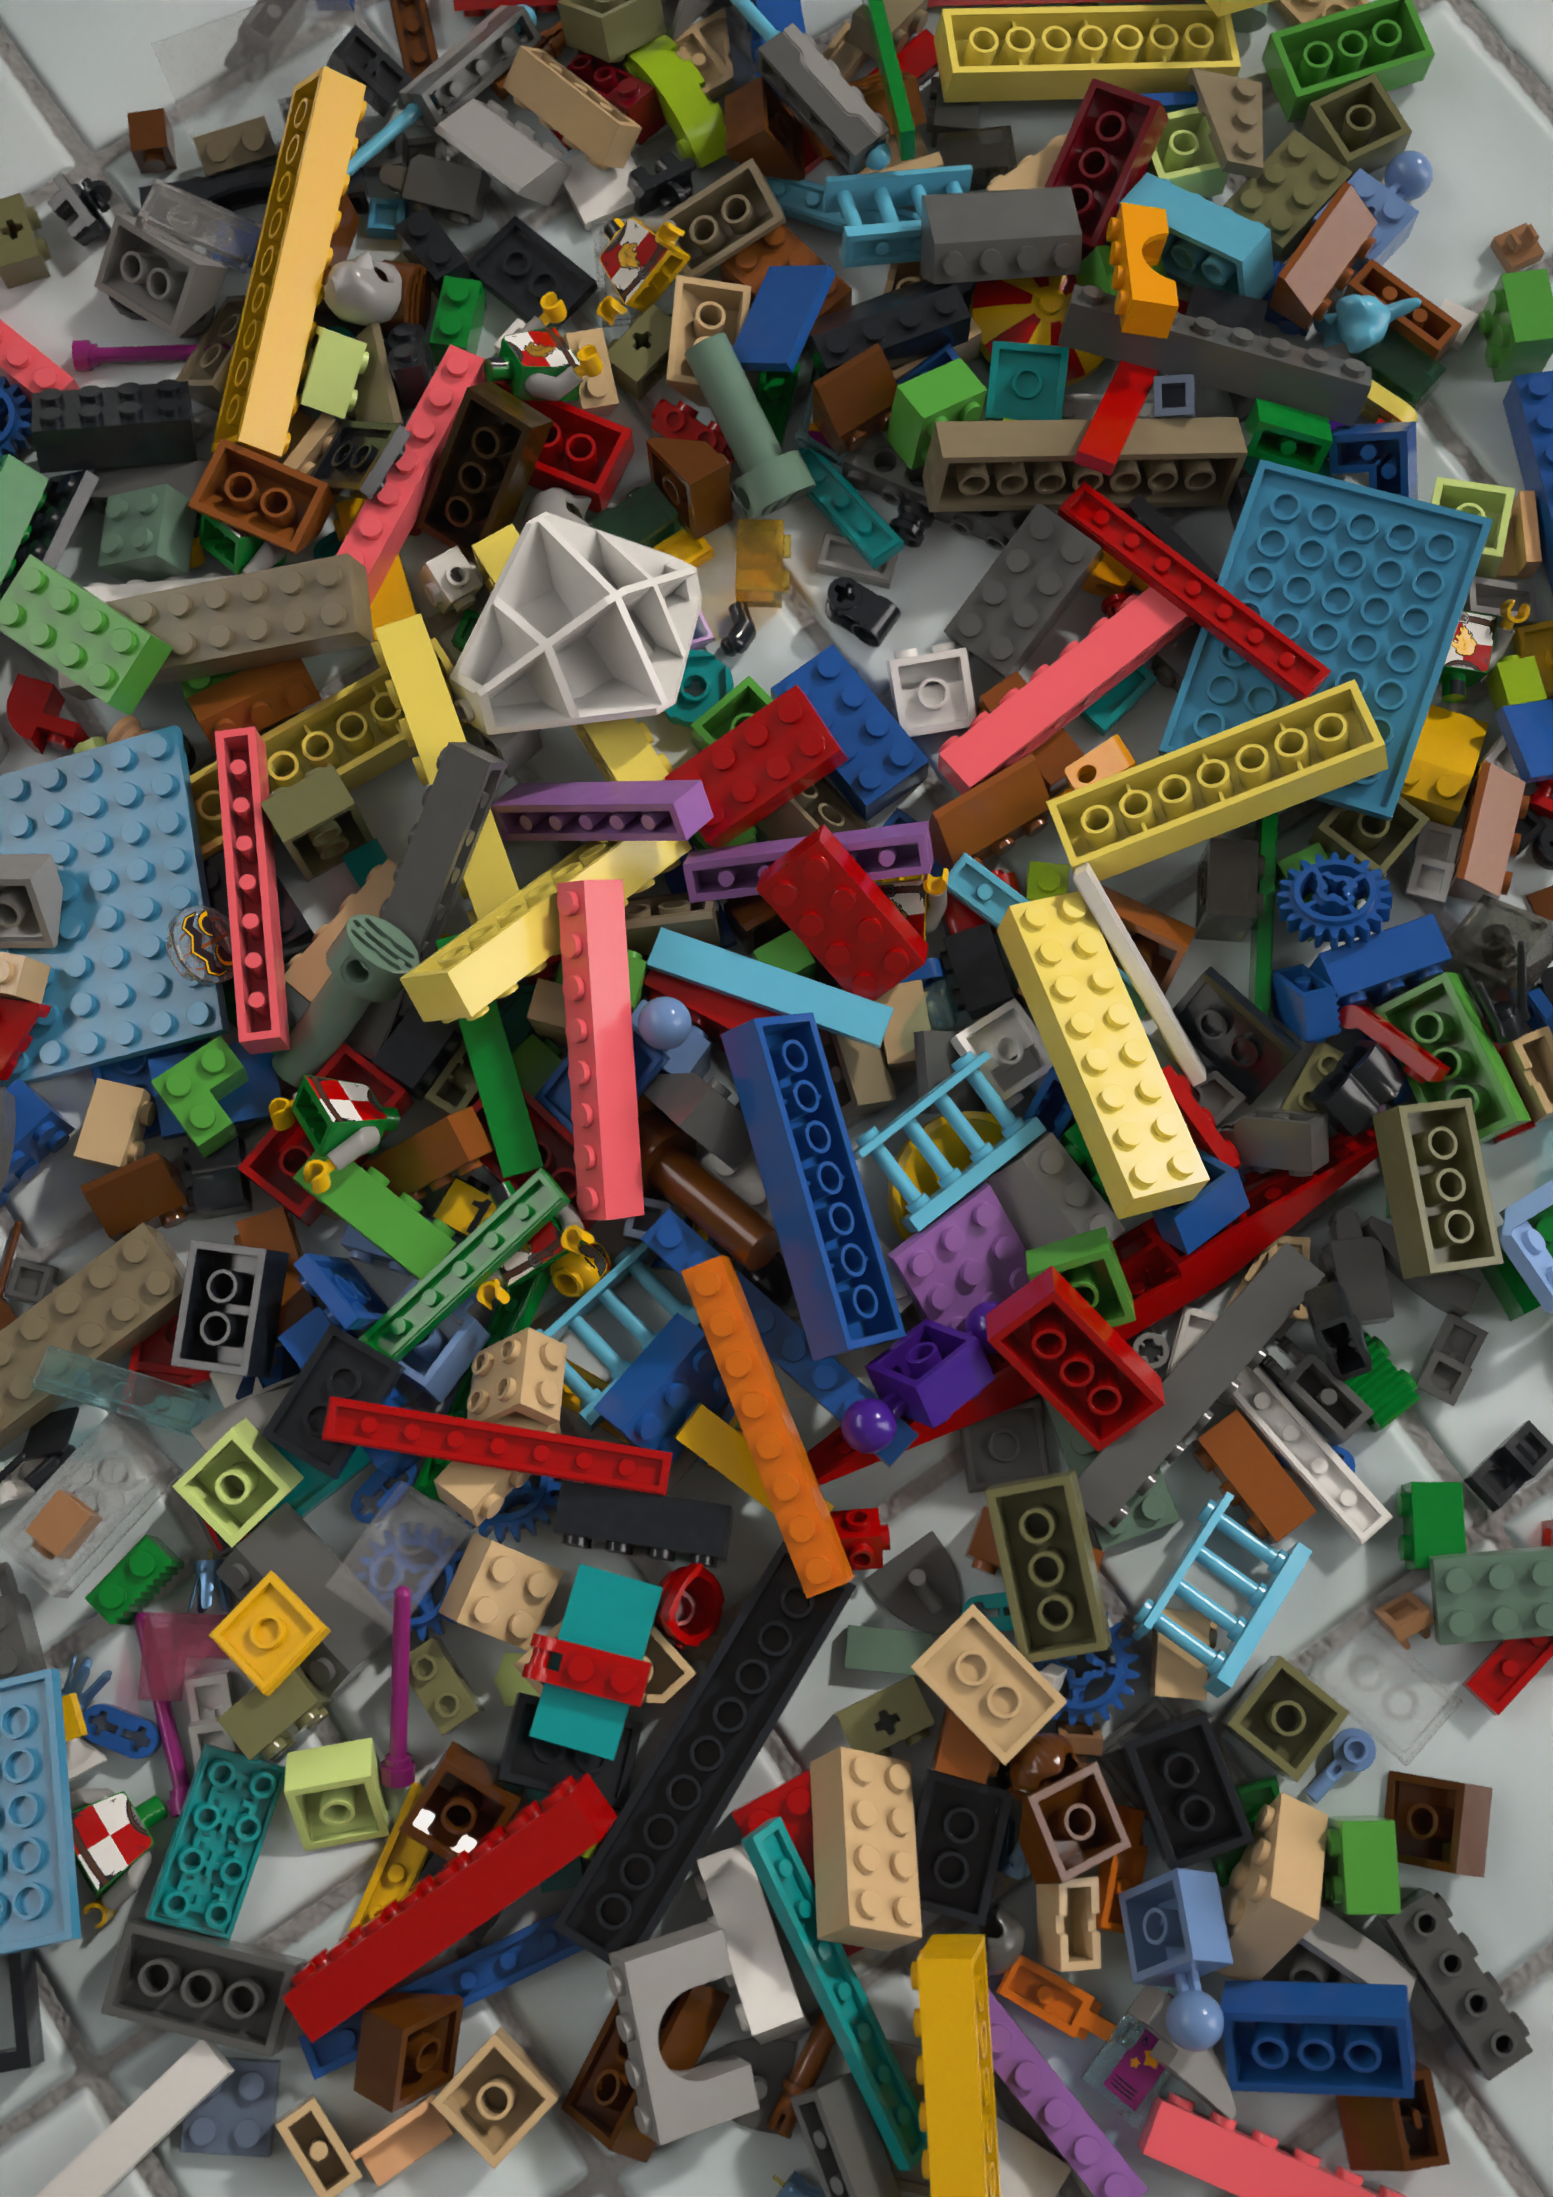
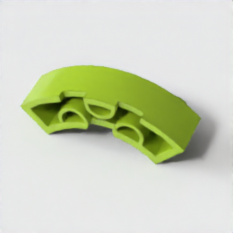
M663 34L653 41L625 54V64L622 65L623 71L655 87L664 118L678 140L676 147L681 158L685 160L691 157L697 164V167L703 168L727 155L724 146L726 142L724 113L718 102L714 104L712 99L704 94L702 88L705 87V80L690 58L684 61L682 57L678 56L675 53L679 51L678 45Z

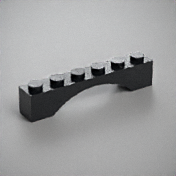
M266 165L258 169L229 171L221 175L192 177L183 181L159 182L151 186L139 187L142 218L152 221L184 242H190L201 230L225 215L239 209L267 204L276 166ZM363 167L350 177L349 186L346 191L358 215L367 214L369 210V196Z

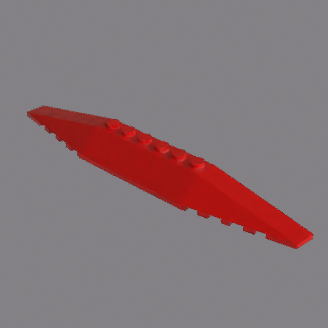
M1370 1127L1365 1132L1354 1137L1341 1133L1330 1137L1329 1163L1314 1171V1174L1311 1176L1289 1175V1170L1275 1169L1261 1175L1259 1172L1254 1171L1245 1174L1246 1181L1242 1182L1250 1208L1189 1255L1161 1238L1154 1217L1113 1240L1114 1249L1132 1294L1136 1321L1113 1327V1329L1126 1341L1228 1280L1379 1156L1375 1130ZM985 1354L995 1380L982 1389L977 1397L967 1401L951 1414V1417L946 1422L933 1429L903 1415L900 1417L919 1434L905 1451L1013 1408L1039 1392L1001 1354ZM841 1426L806 1452L819 1486L881 1461L874 1453L865 1454L851 1448L843 1437Z

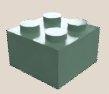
M168 484L108 496L98 567L124 583L136 579L153 582L168 577L188 575L197 513L188 507L191 499Z

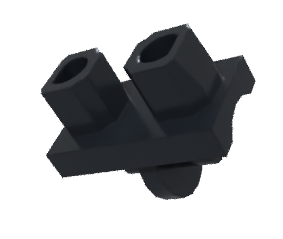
M671 152L660 156L656 161L654 171L657 174L651 176L642 166L629 173L627 186L635 196L633 210L639 217L657 208L661 211L667 209L671 211L693 196L691 174L697 167L694 160L689 157L680 161Z
M60 172L53 179L59 190L47 202L48 205L64 221H67L75 212L78 214L66 227V230L81 245L86 246L98 235L108 241L112 228L100 211L105 213L110 209L108 202L112 196L111 188L103 180L92 181L90 178H85L82 181V188L79 184H71L65 175Z

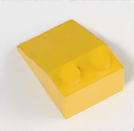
M1431 704L1400 796L1429 817V821L1452 827L1461 811L1489 723Z

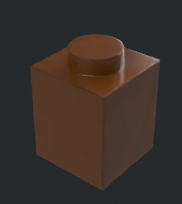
M164 108L127 113L131 152L140 173H160L164 170L177 169L173 129Z

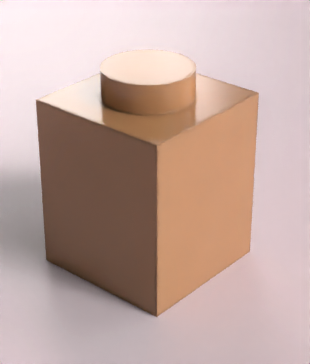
M58 1489L25 1532L35 1539L31 1545L49 1560H53L55 1556L70 1560L103 1520V1517L72 1492Z

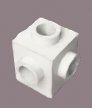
M458 546L426 562L418 575L424 584L423 589L427 599L433 606H438L443 615L453 609L460 613L471 607L477 601L475 596L483 585L478 568L473 562L466 560Z

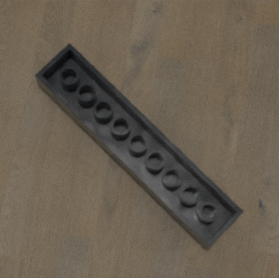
M782 1541L553 1924V1929L610 1966V1953L650 1940L852 1596L856 1585L848 1582L813 1597L806 1598L787 1546Z

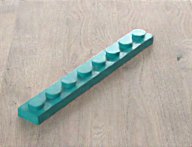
M781 1817L770 1818L743 1838L741 1842L898 2171L911 2170L922 2159L923 2150L928 2149L927 2132H921L919 2126V2105L842 1944L817 1939L815 1888Z

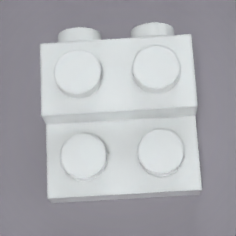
M955 642L932 645L933 653L918 655L917 648L894 652V660L886 661L897 722L909 737L967 728L977 717L966 647L956 649Z
M1016 998L1005 1003L950 1040L960 1057L969 1051L974 1056L986 1050L988 1051L991 1058L978 1068L1010 1110L1025 1099L1021 1094L1029 1087L1034 1093L1039 1090L1052 1067V1062L1037 1027Z

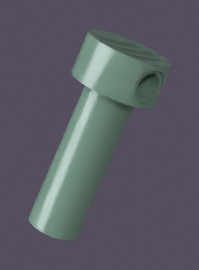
M723 332L710 336L689 348L684 355L742 473V476L732 482L731 487L747 520L752 521L771 514L812 491L816 487V483L800 450L783 453L726 333Z
M365 914L350 917L326 953V960L332 972L289 1033L291 1050L277 1051L272 1058V1066L275 1072L290 1085L300 1087L304 1075L316 1076L340 1048L371 1003H387L394 1000L404 987L400 978L419 965L418 951L412 941L400 929L388 921Z

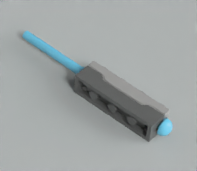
M730 0L766 41L765 44L758 48V72L851 175L858 174L866 167L871 170L885 168L891 160V150L889 147L890 128L886 119L880 113L872 111L866 104L861 91L855 86L851 87L844 80L838 66L832 60L825 59L818 51L813 38L807 33L803 34L794 23L785 28L783 32L777 31L750 0Z
M522 4L517 6L500 5L398 92L406 105L405 109L355 152L353 158L349 160L347 174L351 177L414 122L419 126L436 127L444 119L475 98L509 69L519 46L533 48L542 38L535 27L537 18L533 9Z

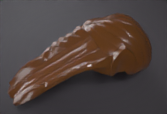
M1053 1732L1037 1733L1009 1761V1775L1012 1784L1007 1791L1023 1804V1797L1078 1770L1080 1762L1069 1740Z

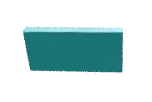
M579 1564L558 1639L643 1661L663 1587ZM553 1652L549 1669L559 1671L563 1654ZM544 1683L529 1736L614 1761L630 1704Z
M207 1743L204 1744L144 1915L146 1919L230 1940L285 1781L286 1766L263 1759L249 1761L242 1753Z

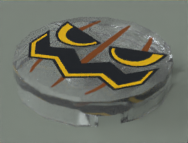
M198 905L186 908L170 920L168 928H170L169 937L166 938V950L172 964L184 978L190 982L195 980L203 983L200 986L212 987L220 985L234 976L230 922L226 916L214 908Z

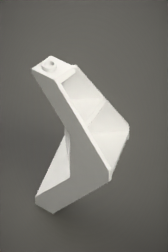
M546 511L526 522L449 677L455 698L453 705L457 716L462 722L471 724L483 733L495 735L653 716L665 711L676 704L702 604L696 567L673 555Z

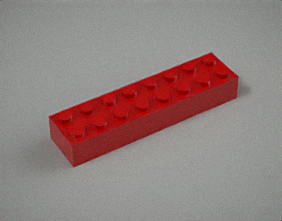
M588 1772L576 1781L572 1775L564 1778L549 1790L550 1794L540 1801L541 1805L536 1800L530 1802L514 1815L515 1818L504 1829L501 1824L485 1834L479 1840L480 1843L469 1852L464 1849L443 1865L445 1868L434 1877L431 1874L425 1876L408 1890L409 1893L399 1901L396 1898L380 1908L374 1914V1918L364 1926L359 1923L338 1939L340 1942L331 1949L327 1950L325 1947L304 1963V1967L290 1978L294 1985L282 1996V1999L310 2042L313 2043L600 1842L618 1816Z

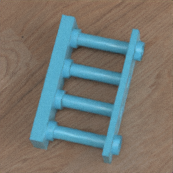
M971 164L826 177L823 212L824 214L842 212L847 225L844 226L840 256L843 267L851 268L921 261L922 195L969 192L973 172ZM915 206L920 220L899 221L894 207ZM879 209L883 223L863 225L858 211Z
M987 1050L975 1056L971 1051L961 1056L951 1065L954 1072L882 1129L878 1131L873 1126L855 1140L859 1146L853 1151L855 1160L870 1154L907 1202L905 1208L909 1213L901 1218L900 1221L909 1233L920 1232L1047 1130L1037 1117L1023 1121L1021 1117L1016 1118L978 1068L991 1058ZM964 1078L1003 1127L1000 1132L1004 1137L993 1146L989 1142H983L947 1094L950 1089ZM933 1103L972 1153L969 1158L973 1162L962 1171L958 1167L952 1168L915 1119L918 1114ZM901 1128L940 1178L937 1182L941 1187L929 1197L925 1192L922 1194L919 1192L883 1144L885 1140Z
M643 1242L636 1248L630 1245L624 1249L614 1260L617 1266L545 1332L541 1328L536 1330L555 1340H559L570 1329L612 1372L610 1377L613 1382L601 1392L598 1388L593 1390L567 1361L565 1363L563 1383L582 1401L580 1407L583 1410L579 1413V1421L590 1433L605 1420L594 1409L595 1405L632 1364L629 1360L623 1361L583 1319L594 1306L601 1301L642 1344L640 1349L644 1351L660 1332L654 1333L613 1291L618 1284L631 1274L672 1318L678 1312L702 1329L695 1307H691L689 1304L684 1305L643 1263L649 1257V1248Z
M1228 1491L1217 1502L1210 1498L1196 1518L1202 1524L1154 1600L1152 1601L1147 1598L1136 1612L1133 1619L1139 1624L1131 1637L1139 1641L1153 1627L1206 1665L1205 1671L1211 1675L1203 1688L1216 1698H1219L1232 1688L1313 1553L1312 1550L1300 1542L1296 1543L1287 1552L1283 1549L1277 1551L1227 1516L1224 1512L1234 1498V1495ZM1214 1528H1217L1268 1565L1267 1570L1272 1575L1266 1584L1263 1582L1255 1583L1204 1546ZM1194 1560L1248 1598L1247 1603L1252 1608L1246 1618L1242 1615L1237 1618L1183 1579ZM1173 1593L1228 1632L1226 1637L1232 1641L1225 1652L1221 1649L1216 1652L1162 1613Z

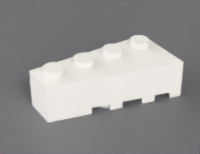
M741 1843L698 1859L697 1863L700 1873L693 1875L701 1900L709 1899L714 1916L708 1917L707 1921L724 1929L732 1974L725 1976L729 1988L737 1986L742 2003L735 2005V2010L743 2033L751 2030L752 2036L762 2045L811 2027L806 2011L803 2012L797 1997L799 1995L798 1987L789 1963L784 1958L783 1943L774 1918L770 1915V1905L765 1890L743 1844Z

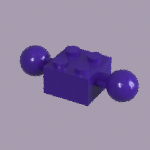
M986 1301L976 1305L966 1318L965 1333L925 1319L909 1331L906 1336L900 1338L868 1363L865 1369L880 1400L874 1398L859 1399L846 1409L842 1417L841 1430L848 1445L854 1450L865 1454L880 1452L893 1441L897 1428L896 1420L902 1415L934 1429L946 1422L951 1417V1414L967 1401L977 1397L982 1389L995 1380L985 1354L997 1355L1000 1353L987 1341L986 1314L1001 1304V1302Z

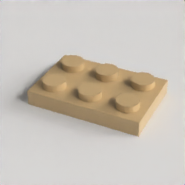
M974 1604L910 1666L1003 1765H1006L1068 1702Z

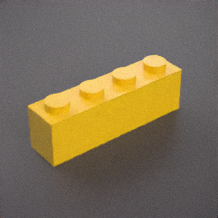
M353 498L335 504L339 518L333 520L340 543L345 540L366 499ZM400 553L397 554L370 606L374 642L378 641L375 628L417 615Z

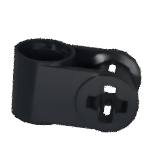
M849 577L837 578L829 585L825 604V613L828 619L854 634L863 643L872 647H879L901 616L898 607L889 599L877 595Z

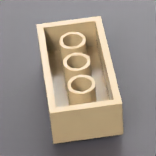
M842 1746L810 1762L817 1939L889 1952L921 1939L922 1926L911 1762Z

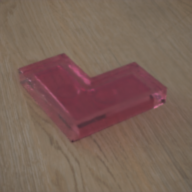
M146 1612L138 1700L183 1702L186 1659L230 1660L225 1652L209 1636L227 1615Z

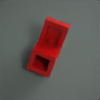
M17 674L7 699V717L13 729L32 750L43 755L48 743L56 749L69 751L70 748L74 749L78 743L90 739L79 723L59 717L65 698L54 684Z

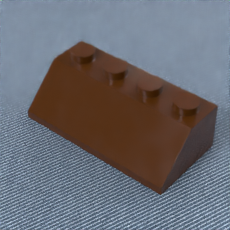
M713 1982L684 1991L670 2003L664 2012L659 2026L658 2045L662 2059L669 2069L688 2070L695 2068L730 1998L728 1993ZM616 1999L561 2109L611 2152L647 2163L657 2143L645 2134H642L636 2124L634 2107L638 2105L636 2089L631 2087L626 2075L625 2062L630 2059L627 2044L621 2040L617 2030L616 2016L620 2014L618 1999Z

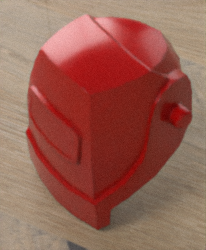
M690 1563L689 1566L669 1571L657 1585L663 1587V1592L654 1624L665 1634V1637L675 1642L674 1647L679 1651H682L685 1645L699 1646L701 1641L706 1640L718 1628L722 1615V1606L725 1602L722 1587L716 1577L700 1563Z

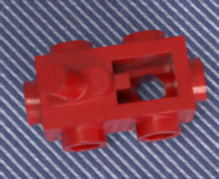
M664 398L657 403L651 415L654 421L650 428L670 439L705 441L717 453L724 454L730 465L733 463L735 458L716 422L711 420L709 425L706 426L696 419L699 412L679 400L676 406Z

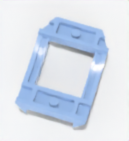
M1553 1180L1499 1212L1504 1223L1497 1227L1500 1246L1544 1311L1553 1314V1258L1546 1249V1244L1541 1234L1533 1229L1527 1221L1553 1205Z

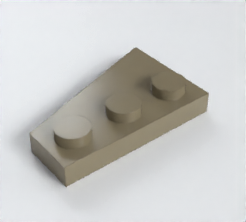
M1191 67L1186 79L1190 89H1195L1198 95L1197 108L1200 115L1206 116L1211 131L1208 136L1222 172L1258 179L1264 169L1262 82Z

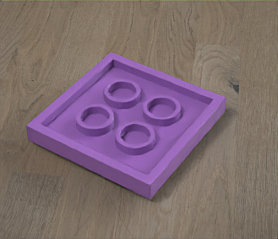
M983 1182L920 1232L913 1234L886 1255L922 1318L964 1333L966 1318L976 1305L986 1301L1002 1303L1030 1282L1027 1275L1026 1249L991 1186Z

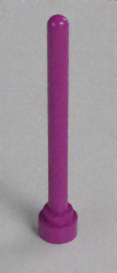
M73 340L72 358L76 371H93V367H100V363L188 360L196 349L197 344L99 347L98 344H91L90 340ZM214 344L207 345L204 349V352ZM221 344L229 352L231 347L228 344Z
M407 1586L397 1587L393 1596L390 1752L385 1755V1759L380 1765V1782L390 1788H404L412 1785L415 1781V1761L411 1759V1754L407 1752L411 1591Z
M139 1612L134 1617V1625L173 1790L169 1791L171 1799L167 1801L170 1817L176 1818L180 1815L190 1787V1781L151 1617L146 1612Z

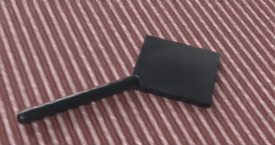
M76 1406L51 1412L32 1426L22 1453L0 1471V1483L24 1461L66 1453L79 1408Z

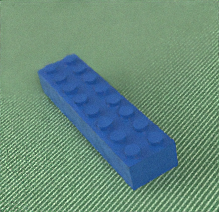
M813 1012L754 1018L722 1033L721 1038L813 1362L873 1347L906 1336Z

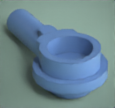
M1348 1728L1338 1733L1332 1745L1331 1757L1333 1760L1304 1791L1308 1797L1315 1803H1318L1346 1771L1360 1772L1370 1767L1376 1756V1746L1372 1737L1364 1730L1358 1728Z

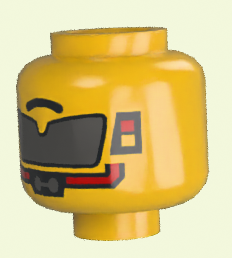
M583 1241L584 1243L578 1247L579 1252H581L580 1256L570 1252L550 1265V1274L554 1286L563 1295L582 1298L611 1271L609 1255L597 1241H594L591 1245Z

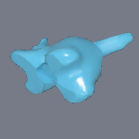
M1352 294L1342 297L1337 301L1335 305L1337 312L1326 314L1321 322L1314 320L1313 326L1315 330L1321 333L1324 339V347L1345 342L1349 353H1360L1382 341L1389 323L1418 308L1421 305V300L1419 298H1408L1384 305L1375 296Z

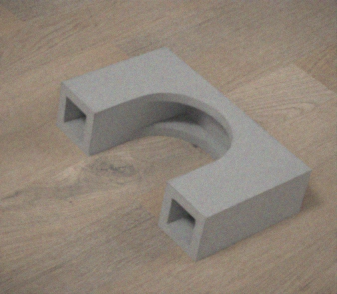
M706 1921L610 1953L609 1958L612 1969L607 1971V1980L613 1996L618 1999L620 2014L616 2016V2025L621 2040L627 2044L630 2060L625 2062V2070L631 2087L636 2089L638 2105L634 2107V2116L639 2131L661 2146L760 2109L751 2064L737 2055L731 2054L688 2070H672L666 2066L659 2050V2026L663 2014L670 2003L688 1989L732 1974L724 1929Z

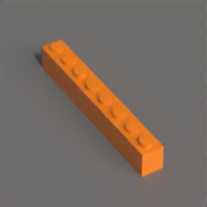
M720 1255L681 1271L806 1598L848 1583L855 1577L730 1256Z

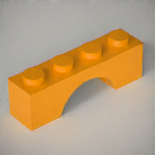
M1121 202L1116 218L1111 217L1109 220L1106 240L1111 242L1109 265L1114 266L1112 290H1117L1114 312L1115 315L1120 316L1121 332L1167 339L1179 308L1176 281L1160 275L1150 267L1158 265L1169 234L1166 209Z

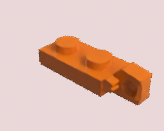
M1115 1804L1131 1847L1100 1863L1098 1872L1100 1913L1096 1914V1928L1125 1934L1118 1894L1142 1884L1149 1846L1143 1845V1833H1141L1145 1811Z
M1022 1953L1011 1969L1004 1973L996 1988V1992L1074 2039L1078 2037L1085 2041L1088 2033L1091 2032L1106 2042L1111 2043L1119 2028L1115 2023L1099 2014L1103 2004L1097 2001L1092 1994Z

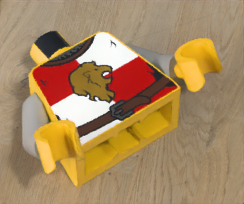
M632 217L624 224L620 218H614L605 225L603 233L610 243L600 255V262L605 269L604 279L607 296L598 305L596 313L609 325H614V320L618 314L624 315L627 312L624 305L644 313L652 304L657 302L676 278V275L680 273L691 259L686 252L675 245L679 237L684 236L685 231L678 228L672 220L649 217L642 222Z
M943 868V876L934 877L929 873L873 880L924 940H926L928 933L937 929L948 906L947 885L949 870L947 868Z

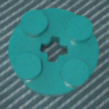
M690 650L676 704L663 711L668 721L675 725L691 728L690 725L734 689L733 678L729 668L718 661L715 655L707 651ZM693 681L699 682L701 688H706L705 692L700 693L697 697H692L690 693H685L684 689L691 687V682Z

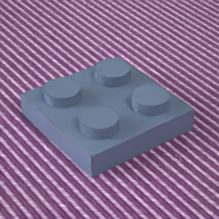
M225 2057L235 2071L184 2119L181 2152L270 2157L273 2153L281 2060Z

